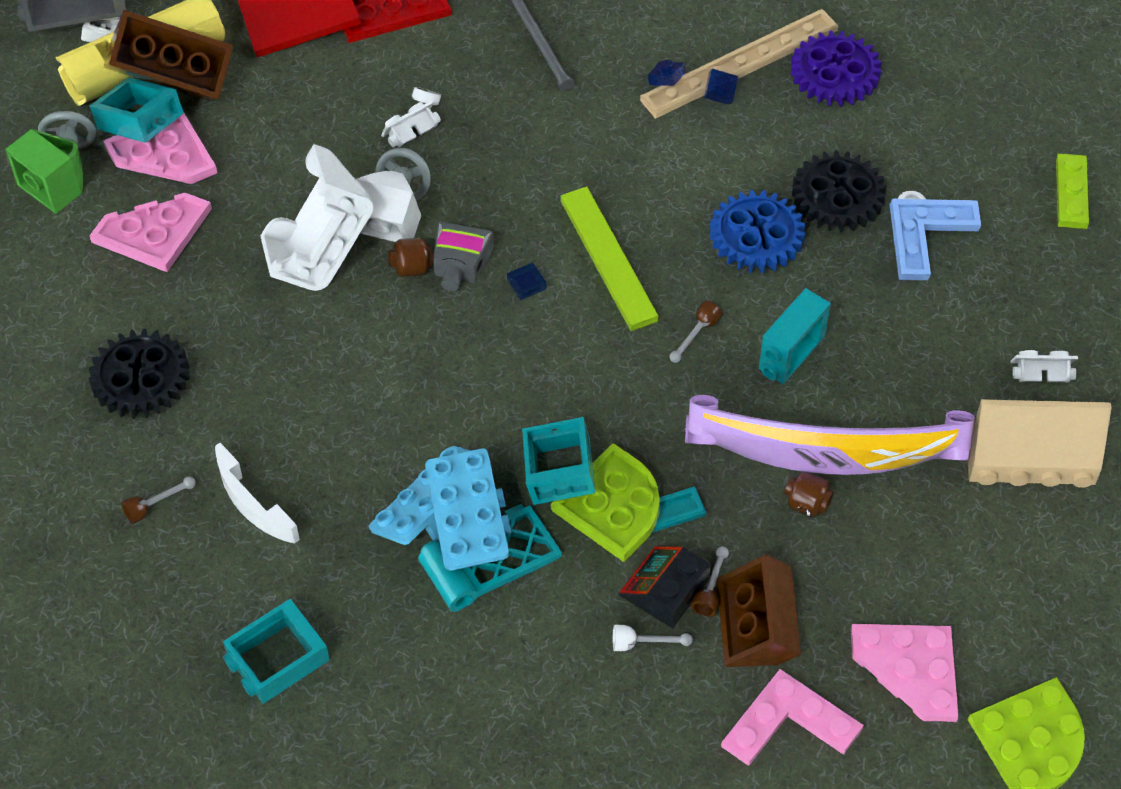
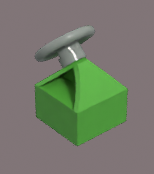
M54 112L45 116L40 121L38 130L30 129L5 149L17 185L55 214L82 193L83 168L79 150L88 147L95 140L96 128L92 121L76 112ZM68 120L66 124L60 127L47 128L54 121ZM78 122L84 125L88 131L85 138L76 133L75 127Z

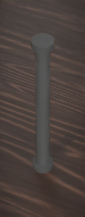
M507 0L511 6L515 7L558 80L557 86L560 91L572 88L575 84L573 78L566 74L524 1Z

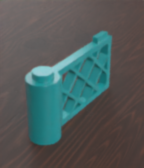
M520 504L506 510L504 515H508L512 533L506 536L507 545L511 537L529 541L525 552L508 547L509 556L523 559L521 566L515 569L502 566L503 560H499L498 564L484 563L472 566V570L470 567L447 570L443 562L440 541H430L421 548L418 560L450 611L457 612L471 605L477 597L562 557L561 550L530 505L524 508ZM528 517L533 525L531 533L514 529L515 523ZM536 542L547 545L551 552L540 556L530 553L532 543ZM477 568L495 572L493 579L480 584L475 576Z

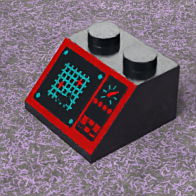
M655 546L621 589L619 596L669 627L674 628L691 605L695 594L708 583L711 563L684 547Z

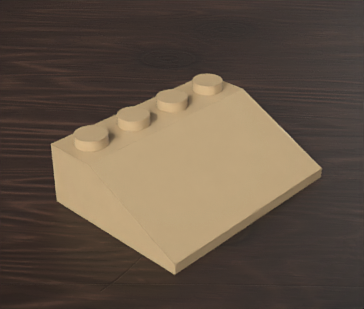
M981 399L974 422L972 443L967 460L969 482H979L982 485L1007 482L1014 486H1022L1027 483H1042V485L1047 487L1059 484H1074V486L1081 488L1096 485L1102 470L1112 409L1111 403Z

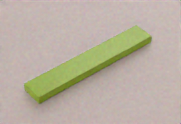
M588 187L561 195V203L630 331L658 322V314Z

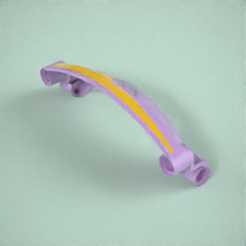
M696 395L690 399L689 415L686 416L685 443L717 445L746 458L791 470L822 474H870L898 470L933 459L967 461L972 443L975 417L966 411L953 410L946 413L945 424L907 428L823 427L766 420L718 410L719 401L715 397Z

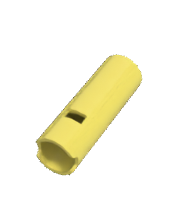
M185 0L148 16V18L222 42L225 38L224 26L211 0ZM114 32L55 57L61 63V66L58 68L60 77L77 106L105 95L128 77L138 79L103 68Z

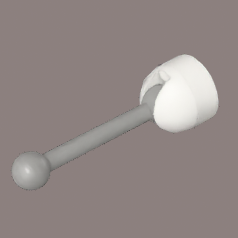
M614 625L613 651H628L635 646L636 642L681 643L683 646H689L692 644L693 638L689 633H684L681 636L637 635L635 630L629 626Z

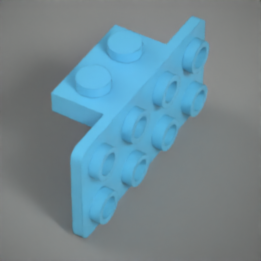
M452 446L445 449L440 454V457L470 450ZM426 469L419 474L418 478L407 489L401 491L385 510L376 515L375 520L369 525V529L373 534L406 545L421 531L426 529L432 541H439Z
M477 449L428 460L425 463L445 568L447 570H456L506 559L509 556V550L505 535L512 533L508 515L501 516L500 508L506 507L502 488H495L488 451L486 449Z

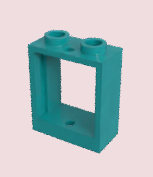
M130 77L90 105L98 130L143 143L149 141L184 114L176 89ZM135 104L143 105L134 113L127 111Z
M805 288L765 332L762 339L759 369L766 378L770 380L776 379L784 384L825 338L830 302Z
M584 417L522 429L526 485L533 505L595 493L590 437ZM580 445L582 464L538 472L537 453Z
M288 599L223 641L226 651L223 659L232 673L237 670L244 678L241 680V684L250 697L256 695L262 704L330 661L326 644L291 599ZM288 627L307 654L261 683L241 655L283 628Z

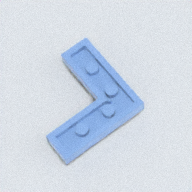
M892 199L889 206L899 280L929 279L931 271L925 230L979 231L981 220L978 201Z

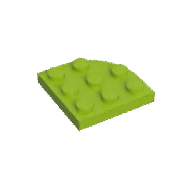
M612 443L592 463L595 493L553 501L551 503V510L625 562L654 530L659 517L660 498L657 483L651 472L639 460Z
M1057 677L970 714L968 717L970 725L1009 789H1058L1069 780L1081 760L1085 740L1082 720Z

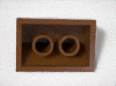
M765 554L717 578L724 665L726 667L779 665L801 655L791 566Z

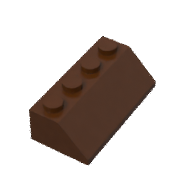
M123 10L111 39L103 68L213 102L219 99L233 45Z

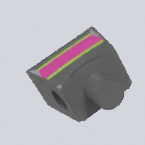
M438 222L434 250L435 276L443 277L441 286L444 289L456 291L460 281L476 282L493 251V231Z

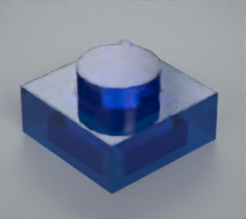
M671 60L660 61L647 75L649 85L674 86L686 73L685 65L683 62H672Z
M711 69L708 73L704 98L724 104H731L734 99L738 76Z

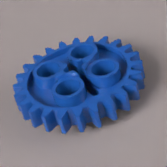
M750 190L748 197L739 192L737 200L729 196L728 204L721 202L719 210H714L713 219L710 221V239L713 240L712 248L719 249L718 257L727 256L728 265L734 261L738 262V270L746 265L748 266L749 273H752L754 267H759L760 272L764 273L766 266L776 271L777 263L786 267L787 260L794 261L796 252H801L805 237V223L801 222L802 214H795V205L787 207V198L777 201V193H774L769 198L766 197L765 190L761 192L760 196H756L755 192Z

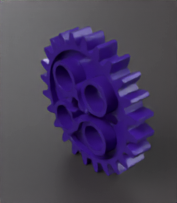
M830 30L829 35L825 37L823 33L818 32V39L808 36V43L801 41L800 48H795L794 56H792L791 76H794L793 83L799 84V92L808 90V99L814 95L817 96V103L826 99L828 106H831L833 101H837L838 105L842 107L843 101L847 100L851 105H854L855 97L860 101H864V95L871 96L873 88L878 86V80H880L881 61L878 60V52H872V44L864 46V38L855 41V34H851L847 38L844 36V31H841L839 36H835L833 31Z

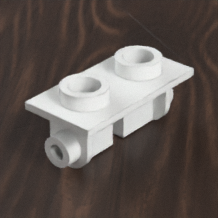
M433 100L426 104L422 102L415 104L408 110L409 113L402 117L395 115L385 122L386 126L381 136L384 137L389 134V144L392 147H401L416 138L412 128L415 127L420 135L438 126L437 123L441 119L437 112L432 113L430 110L434 103Z
M1034 350L1020 351L1019 355H1016L1011 360V363H1018V367H1013V379H1019V382H1041L1042 371H1047V382L1069 383L1070 380L1076 379V368H1071V364L1078 359V356H1069L1067 351H1052L1050 355H1038V351Z

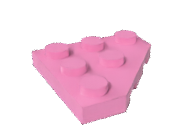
M185 113L146 143L119 135L103 140L108 154L118 168L188 184L196 183L217 174L216 165Z
M182 193L174 195V200L158 204L156 200L135 206V210L120 215L117 214V211L104 215L90 234V239L96 245L168 272L212 210L211 203L191 194Z
M852 624L851 644L853 660L877 677L879 683L896 698L899 697L911 707L913 713L921 720L957 722L958 705L951 626Z

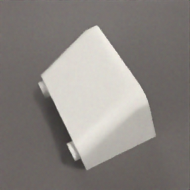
M313 144L305 162L308 171L319 177V180L295 221L283 217L275 218L267 224L260 237L270 277L317 291L327 287L371 216L373 204L368 193L330 150Z

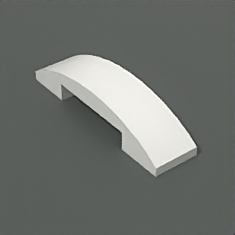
M221 443L217 444L215 451L221 478L230 499L238 510L256 527L273 537L294 544L299 541L297 525L278 504L268 511L260 505L239 482L243 478L239 462Z

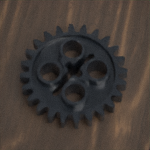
M835 150L833 157H830L826 152H823L822 159L813 155L812 162L804 161L803 168H798L796 176L793 178L792 197H795L794 205L800 206V214L808 213L807 222L814 219L818 220V228L824 223L828 224V231H831L834 226H838L840 232L844 231L845 226H849L852 231H855L856 223L866 227L867 219L874 222L876 214H881L882 206L885 204L887 185H883L884 176H878L879 168L870 169V160L861 163V155L852 159L848 151L844 157H841L837 150Z
M143 329L141 335L136 336L135 331L131 330L130 337L125 338L120 333L118 334V342L110 339L107 340L109 344L108 349L98 348L101 357H92L94 366L89 367L91 377L88 379L94 397L98 398L101 407L107 405L109 413L118 409L120 417H123L129 411L131 412L132 419H135L138 412H143L145 418H148L149 410L154 409L157 414H160L161 405L171 408L170 399L180 400L179 390L187 389L185 381L190 379L188 372L190 367L185 350L180 349L178 341L171 342L170 335L168 334L160 338L159 331L156 330L151 336H148L147 330ZM143 352V354H142V356H141V363H142L143 368H140L139 358H140V354ZM139 377V378H138V382H139V386H140V387H139V393H138L137 395H135V394H136V391H137V386H138V385H137L136 378Z

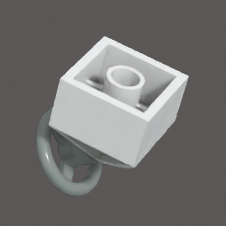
M394 148L385 152L379 158L375 173L357 178L356 181L368 193L373 204L372 214L360 234L396 242L399 239L414 238L421 218L416 201L421 199L428 191L431 175L427 163L419 154L406 148ZM406 157L415 162L417 166L410 169L400 167L392 158ZM422 175L421 186L413 193L409 186L411 179Z

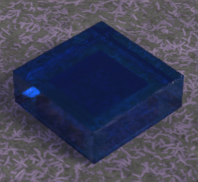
M533 262L507 273V280L520 300L547 289L546 281Z

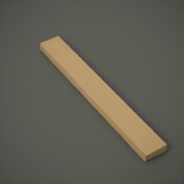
M820 9L640 95V101L656 119L793 53L795 48H800L801 41L808 43V36L818 39V32L823 33L826 37L829 35L830 30L833 33L838 31V25L823 9Z

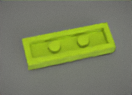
M1058 153L1056 158L1058 227L1087 229L1089 225L1087 156Z

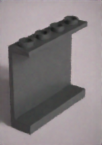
M18 0L19 5H17L20 21H26L28 32L121 17L123 10H127L126 0Z

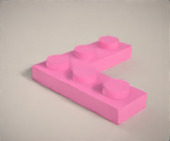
M779 669L722 741L721 747L749 766L784 720L789 717L844 755L861 733L864 725Z

